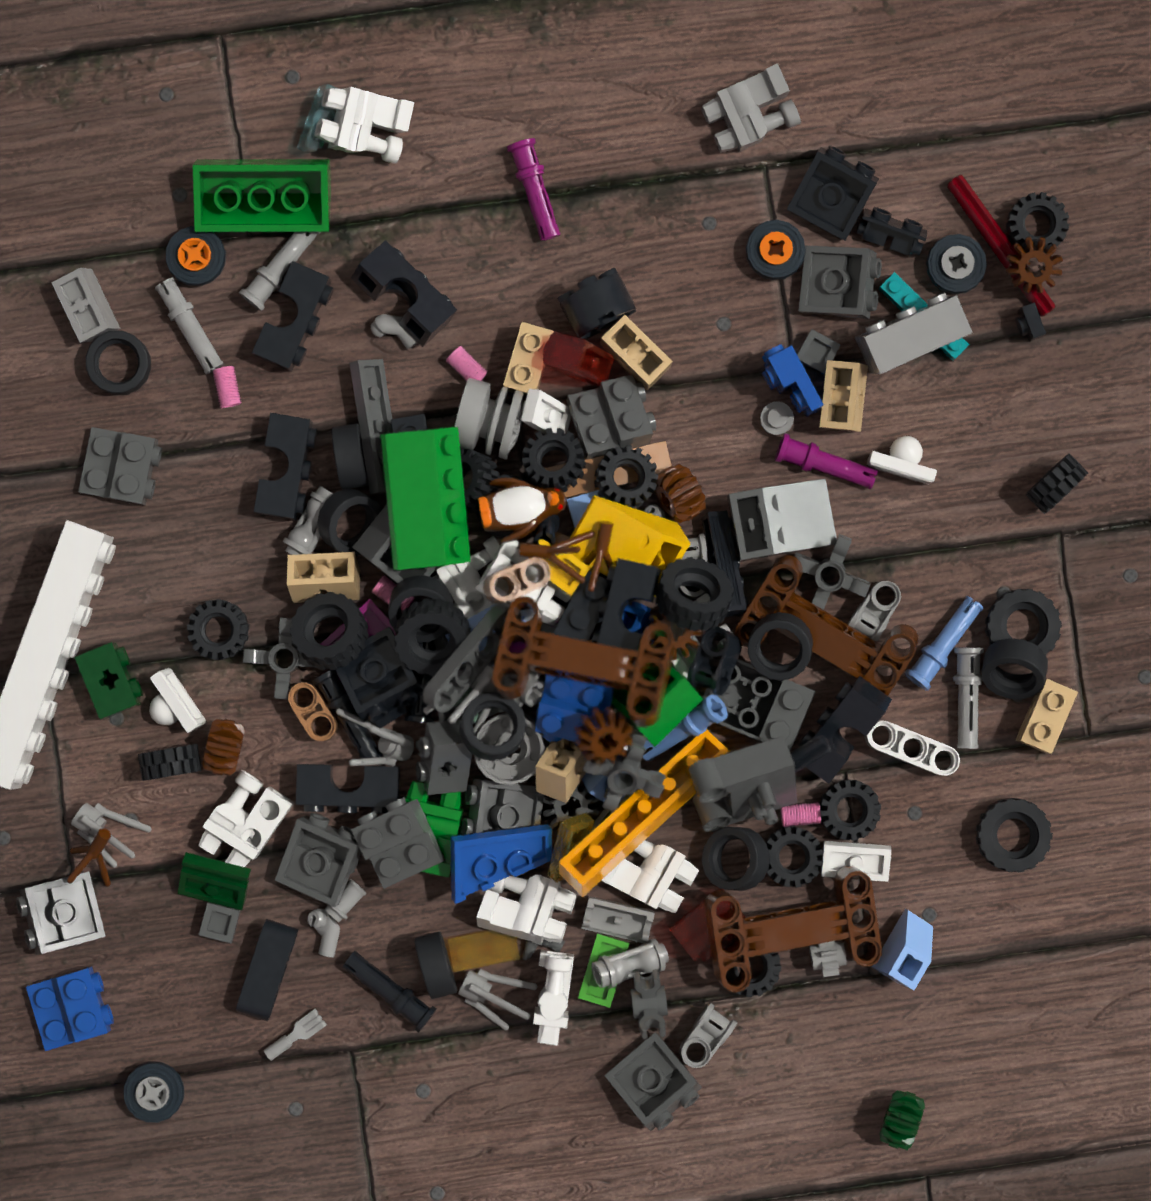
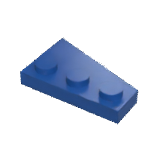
M545 824L451 837V899L455 904L466 900L465 896L480 889L484 892L494 887V883L511 875L519 876L551 861V827Z

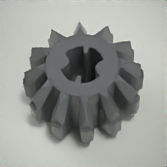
M580 783L571 795V797H574L573 801L578 799L581 804L580 807L576 808L575 815L569 816L568 811L566 813L562 811L561 806L566 803L550 797L543 798L544 803L554 805V808L543 811V815L546 817L556 814L557 817L551 821L550 826L555 828L560 821H563L562 834H567L569 823H573L575 833L580 834L581 828L578 823L580 820L587 827L593 825L591 820L585 817L586 813L595 816L599 813V810L595 808H588V804L596 803L599 799L595 796L586 799L585 795L589 791L586 786L581 792L578 791Z

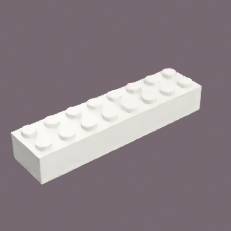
M66 520L0 697V786L9 790L19 789L23 783L27 785L32 776L34 766L30 762L34 752L39 753L44 744L46 734L42 733L46 720L51 721L55 714L58 703L53 700L57 690H63L67 682L69 671L65 670L69 657L74 658L79 650L81 640L77 639L81 626L86 627L90 620L93 608L88 606L93 594L98 595L102 588L104 577L100 576L104 563L110 564L116 549V545L112 544L113 537Z

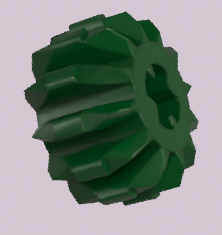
M897 1090L893 1093L879 1133L881 1142L889 1144L888 1146L896 1149L908 1150L912 1147L924 1114L925 1103L922 1098L907 1091Z

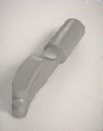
M314 1009L295 1023L292 1033L282 1036L263 1051L269 1060L272 1061L289 1049L293 1042L298 1039L310 1038L327 1024L318 1015V1011Z

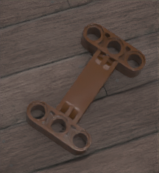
M791 555L779 557L771 567L736 627L735 635L740 639L742 646L748 648L750 633L744 627L745 624H756L766 615L777 612L792 614L803 620L810 629L813 639L812 652L856 678L861 676L889 696L915 654L918 644L916 630L906 624L897 625L889 632L882 645L794 593L803 573L802 564L796 557ZM781 568L789 569L793 573L794 578L791 580L782 579L778 574V570ZM761 597H773L777 602V606H765L761 601ZM780 628L775 629L780 633L784 634L785 636L789 637L790 639L794 640L795 642L799 643V640L796 637V635L790 632L789 630ZM769 631L764 634L763 638L761 639V643L764 641ZM897 638H904L911 646L907 649H900L893 641ZM880 665H886L892 669L893 674L883 676L878 673L876 668Z
M528 596L518 597L511 602L492 678L498 693L503 698H519L525 692L530 671L629 691L627 708L631 720L640 727H649L658 721L675 652L674 637L668 626L655 623L645 629L639 652L540 632L542 615L537 602ZM529 609L534 612L533 617L529 621L521 622L517 620L518 613L522 610ZM662 636L668 640V643L664 648L655 649L650 646L651 640ZM515 642L526 644L525 650L520 654L510 653L509 648ZM649 669H656L661 674L656 681L647 682L642 678L644 672ZM514 674L518 676V681L514 686L504 687L501 685V681L506 675ZM641 702H649L653 705V708L648 714L639 715L634 711L636 705Z
M845 866L837 871L834 884L837 900L742 918L740 904L733 896L723 890L711 892L704 902V910L716 979L727 990L740 992L751 981L749 957L843 939L846 954L853 961L864 967L875 965L882 955V947L870 877L854 866ZM858 875V887L848 891V880L852 876ZM723 900H728V911L724 915H716L717 904ZM863 908V919L858 923H853V913L857 909ZM726 934H734L733 944L728 948H721L722 938ZM868 941V952L865 955L857 956L858 945ZM732 967H739L738 977L733 981H726L727 971Z

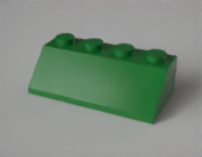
M197 159L193 164L195 232H329L331 201L330 159Z
M458 427L381 434L393 569L403 570L471 562Z

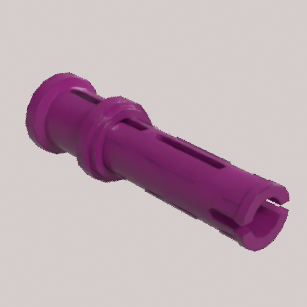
M529 138L508 145L507 151L513 155L518 171L515 176L519 182L523 183L538 229L540 241H546L560 236L561 233L556 223L542 177L545 168L544 165L539 164L534 148L536 140L535 138Z
M787 433L783 434L775 456L776 462L780 463L783 460L801 466V470L805 472L814 469L867 487L870 490L876 480L874 476H877L878 469H873L821 451L819 446H816V443L811 442L808 445L791 439L790 434Z

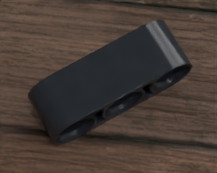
M270 919L265 920L237 1003L236 1012L268 1022L299 929Z

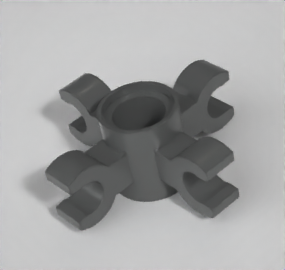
M841 534L838 536L830 558H825L818 562L798 552L794 555L801 562L803 572L815 576L818 588L811 603L823 610L830 593L841 587L863 597H866L870 587L869 581L846 573L843 561L852 539ZM832 566L838 569L840 577L837 581L829 583L823 580L821 571L825 567Z
M280 618L279 644L274 646L271 651L244 649L243 663L270 664L271 668L277 672L274 695L276 699H288L291 689V673L295 672L299 667H312L293 646L291 641L293 638L290 635L292 619ZM288 649L292 652L294 661L290 667L283 669L278 666L276 656L279 651Z
M635 733L632 736L633 745L628 746L626 750V757L617 754L615 756V764L610 763L606 758L601 766L596 764L593 759L586 760L583 770L589 774H601L608 777V786L603 796L605 800L602 807L611 811L617 809L622 795H629L637 788L642 789L647 795L654 798H659L664 789V785H662L665 779L664 774L640 768V760L646 749L643 746L647 738Z
M657 969L653 970L649 977H642L639 971L635 972L633 977L635 988L631 989L634 1019H638L640 1035L642 1039H647V1030L655 1027L658 1028L660 1037H664L666 1028L663 1016H667L668 1011L665 986L660 983L659 971Z

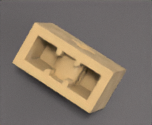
M626 315L600 341V345L628 373L633 375L638 382H641L646 390L671 367L673 362Z
M525 322L521 323L503 387H507L509 392L522 391L524 396L527 397L529 389H539L554 338V331Z
M827 360L820 427L861 432L868 371L867 365Z
M355 552L288 555L287 587L293 603H304V601L314 598L317 594H327V592L341 593L348 599L360 600V568Z
M1046 679L1040 693L1033 697L1016 741L1043 753L1052 754L1078 692Z
M562 739L561 741L549 744L535 766L536 792L564 803L568 802L586 773L583 770L586 760H584L585 758L581 754L582 751L576 747L575 742Z

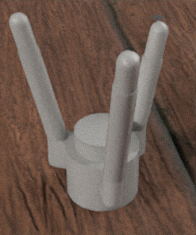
M487 665L470 687L473 691L449 717L450 723H454L463 714L470 701L478 695L491 692L498 693L492 679L493 669ZM427 706L423 711L425 714H428L434 709ZM492 707L482 710L473 728L474 734H478Z
M340 708L336 710L337 715L381 736L378 748L383 753V757L351 759L349 761L350 766L384 764L393 767L397 760L404 762L411 757L414 749V742L411 736L383 727L378 728L376 724L368 720L363 722L357 715Z
M85 803L71 822V825L79 829L77 834L87 840L89 844L92 843L98 831L106 825L107 820L103 816L148 833L152 830L150 826L108 810L99 803L95 807ZM111 835L108 841L111 845L129 858L135 857L133 851ZM103 849V859L111 867H117V862Z
M480 969L478 974L471 970L468 972L458 993L466 998L465 1003L478 1009L503 1030H508L509 1025L481 1002L484 1003L485 1000H488L526 1020L530 1018L529 1013L491 994L490 990L493 985L487 981L531 990L537 989L535 983L491 974L483 969Z

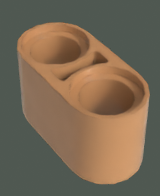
M536 557L519 562L487 577L483 585L484 595L489 601L497 604L516 599L546 585L551 576L550 567L546 561ZM528 565H533L539 571V579L536 583H531L526 578L525 571ZM498 578L504 579L509 587L508 593L504 597L498 595L494 588L495 581Z
M310 683L294 685L288 694V701L307 734L316 741L332 739L338 731V722L333 712L327 707V703L320 691ZM302 688L309 689L313 694L312 704L305 708L299 706L296 702V694ZM321 716L326 717L331 723L330 732L325 736L316 734L313 729L314 721Z

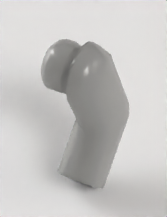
M381 314L371 324V331L375 336L397 335L407 350L418 344L399 325L403 318L401 316Z

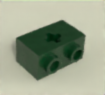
M110 642L74 657L100 720H105L141 705L139 697L143 696V692L137 678L131 679L126 666L131 665L124 646L118 648L117 643ZM108 671L111 674H118L119 679L114 682L116 688L104 684V680L108 678Z

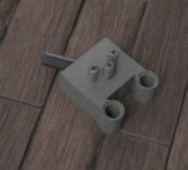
M819 735L790 753L784 736H780L715 758L702 759L692 764L688 771L697 793L693 797V803L703 830L715 832L730 824L755 817L756 820L764 819L767 825L775 824L778 821L776 809L797 803L795 773L830 753V742L824 735Z

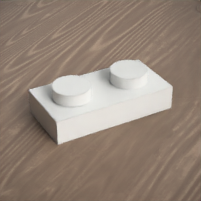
M529 389L527 399L522 406L521 421L544 435L547 434L546 428H552L553 433L557 432V428H562L564 433L567 434L571 420L568 406L541 390Z
M824 841L821 877L835 878L837 871L842 867L854 866L865 872L872 881L888 882L891 846ZM855 875V876H852L850 879H858V880H859V876H858V875Z

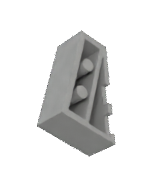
M945 292L926 300L929 306L917 311L915 306L905 309L896 314L898 319L886 324L884 320L876 322L865 328L867 332L856 336V342L870 374H882L973 333L957 295L947 297Z

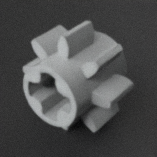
M530 671L525 692L519 698L513 699L520 707L525 704L530 708L541 701L546 681L540 677L541 673ZM514 674L506 675L504 687L514 686L518 681V676Z
M843 940L809 946L813 971L821 969L823 977L839 975V966L847 965Z

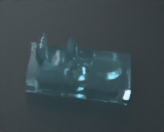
M325 84L318 87L296 147L297 149L306 153H312L317 151L318 148L321 149L325 144V141L315 137L314 134L319 119L327 120L328 118L334 122V110L322 106L325 89H338L332 85Z

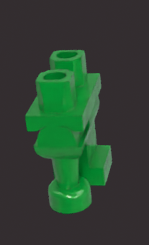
M413 780L407 796L403 798H405L407 803L418 799L445 857V861L422 872L449 878L451 876V837L459 836L464 811L463 808H460L462 792L444 793L441 796L440 803L428 801L429 795L426 793L423 782Z

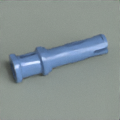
M969 596L964 598L965 600L934 642L922 648V655L912 669L905 671V676L926 691L931 688L930 682L940 668L947 666V656L980 611L984 609L977 601L973 602V598Z
M714 694L703 699V703L695 707L656 747L646 740L643 747L646 749L653 747V749L644 754L643 758L646 761H652L655 757L689 736H699L707 731L708 726L725 720L728 713L724 702Z

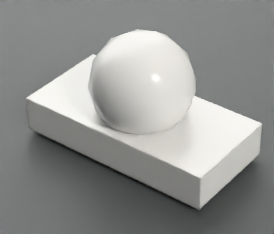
M911 436L897 438L890 447V456L872 451L867 461L868 467L927 485L934 482L937 473L935 469L918 465L922 459L923 449L919 441Z
M171 668L161 670L150 677L160 694L152 699L149 709L151 718L156 723L172 725L179 720L187 733L200 728L206 723V719Z

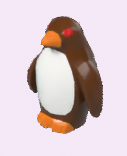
M499 478L490 481V485L506 488L478 498L485 531H514L501 539V543L516 541L527 536L545 519L560 513L566 506V496L561 489L554 487L539 488L515 478Z

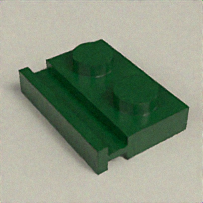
M186 852L182 861L177 894L243 910L251 869Z

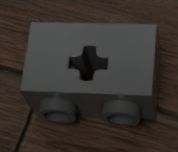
M456 720L454 723L449 721L426 723L425 736L421 737L419 742L421 762L416 763V776L418 782H423L427 795L464 792L467 789L472 753L468 751L462 742L460 734L461 720Z

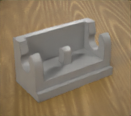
M78 268L52 282L80 343L93 342L98 336L108 331L120 330L92 269Z
M589 896L581 929L647 943L655 912Z

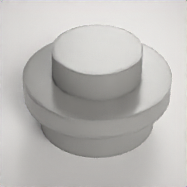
M783 402L769 403L764 407L760 415L763 429L772 435L786 433L792 427L794 421L791 408Z

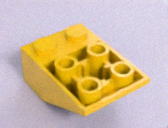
M594 495L570 538L589 531H594L595 536L572 545L579 546L580 552L570 554L582 562L595 549L600 521H608L614 524L608 549L613 564L616 565L618 558L655 566L661 569V577L663 570L666 569L670 562L673 563L675 560L683 558L691 543L677 522ZM603 558L599 572L608 576L609 571ZM595 559L589 565L592 569Z

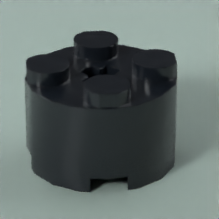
M616 268L601 274L598 277L599 280H597L595 275L582 280L577 284L580 290L577 292L574 290L568 291L557 298L568 322L580 341L600 334V330L616 324L624 315L630 317L636 312L634 301Z

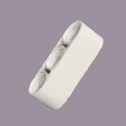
M879 720L867 737L864 735L865 742L872 749L934 774L951 775L958 769L960 764L959 754L954 748L888 721ZM878 726H884L889 731V739L884 745H878L872 739V732ZM914 738L920 744V752L917 756L910 758L904 753L903 746L908 739ZM940 751H946L951 756V764L945 770H940L935 765V756Z

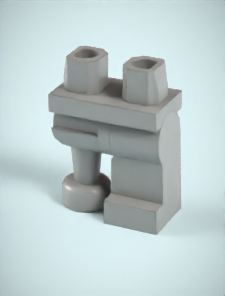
M778 63L766 68L765 71L718 91L714 99L702 106L701 111L708 124L724 118L728 129L714 134L715 143L720 153L736 148L738 152H742L748 149V147L760 143L766 133L783 124H786L788 128L801 124L798 110L791 99L779 105L780 111L763 116L760 108L786 98L790 91Z

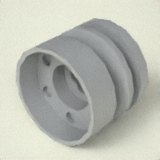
M468 378L455 422V427H458L460 448L474 450L479 438L486 439V455L491 456L495 442H499L501 446L498 458L507 460L509 452L517 442L521 429L524 392L516 390L512 403L508 404L505 403L508 392L507 387H502L497 399L493 400L490 399V383Z
M507 713L496 715L482 725L476 737L486 745L496 746L503 744L512 735L513 725L511 718ZM524 713L526 720L525 733L519 745L521 751H516L505 759L495 761L484 760L475 756L479 769L486 777L496 783L513 785L525 782L536 773L535 766L548 747V742L543 738V733L535 731L536 719Z

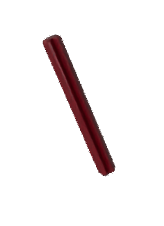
M958 175L947 184L948 189L1005 268L1016 265L1007 261L1006 256L1007 254L1018 256L1019 253L1016 252L1009 239L964 176ZM1025 281L1018 285L1030 303L1035 302L1041 317L1054 310L1055 304L1044 288L1043 293H1038L1035 284H1032L1030 292L1025 293L1023 291Z

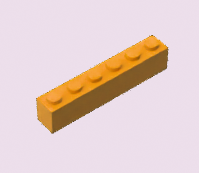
M708 730L696 736L658 771L665 775L662 783L664 789L660 797H651L642 789H638L559 861V874L584 897L696 794L688 771L690 766L702 759L728 754L729 750Z

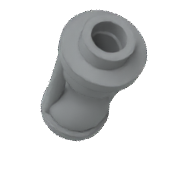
M321 486L318 487L316 493L312 491L310 494L312 498L308 501L303 514L289 533L288 538H284L282 541L288 545L285 549L286 552L291 555L312 554L321 538L317 529L319 511L333 493Z
M650 939L647 943L641 944L637 948L619 954L598 957V961L592 963V973L600 988L607 987L611 989L616 987V984L633 978L635 972L639 971L640 975L653 973L655 969L659 972L664 971L665 963L669 961V956L663 943L659 944L656 939Z

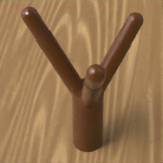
M600 521L595 549L582 561L589 566L595 559L588 585L589 592H593L595 589L602 559L604 558L608 571L611 564H613L608 549L614 524L608 521Z
M589 531L551 546L521 543L519 556L548 559L575 580L584 583L585 578L555 555L579 553L580 547L572 545L594 537L595 532Z
M105 828L100 829L90 845L70 849L71 854H87L67 878L68 883H73L92 859H96L104 885L106 887L111 885L102 856V851L111 838L109 830Z

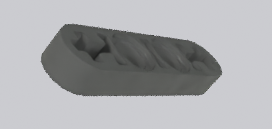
M506 602L496 603L430 680L423 693V700L427 706L438 712L449 711L496 656L510 604ZM518 613L517 616L519 621H521V613ZM487 637L485 648L479 652L480 642L483 638ZM466 662V669L464 673L460 677H458L457 672L459 667L461 666V664Z

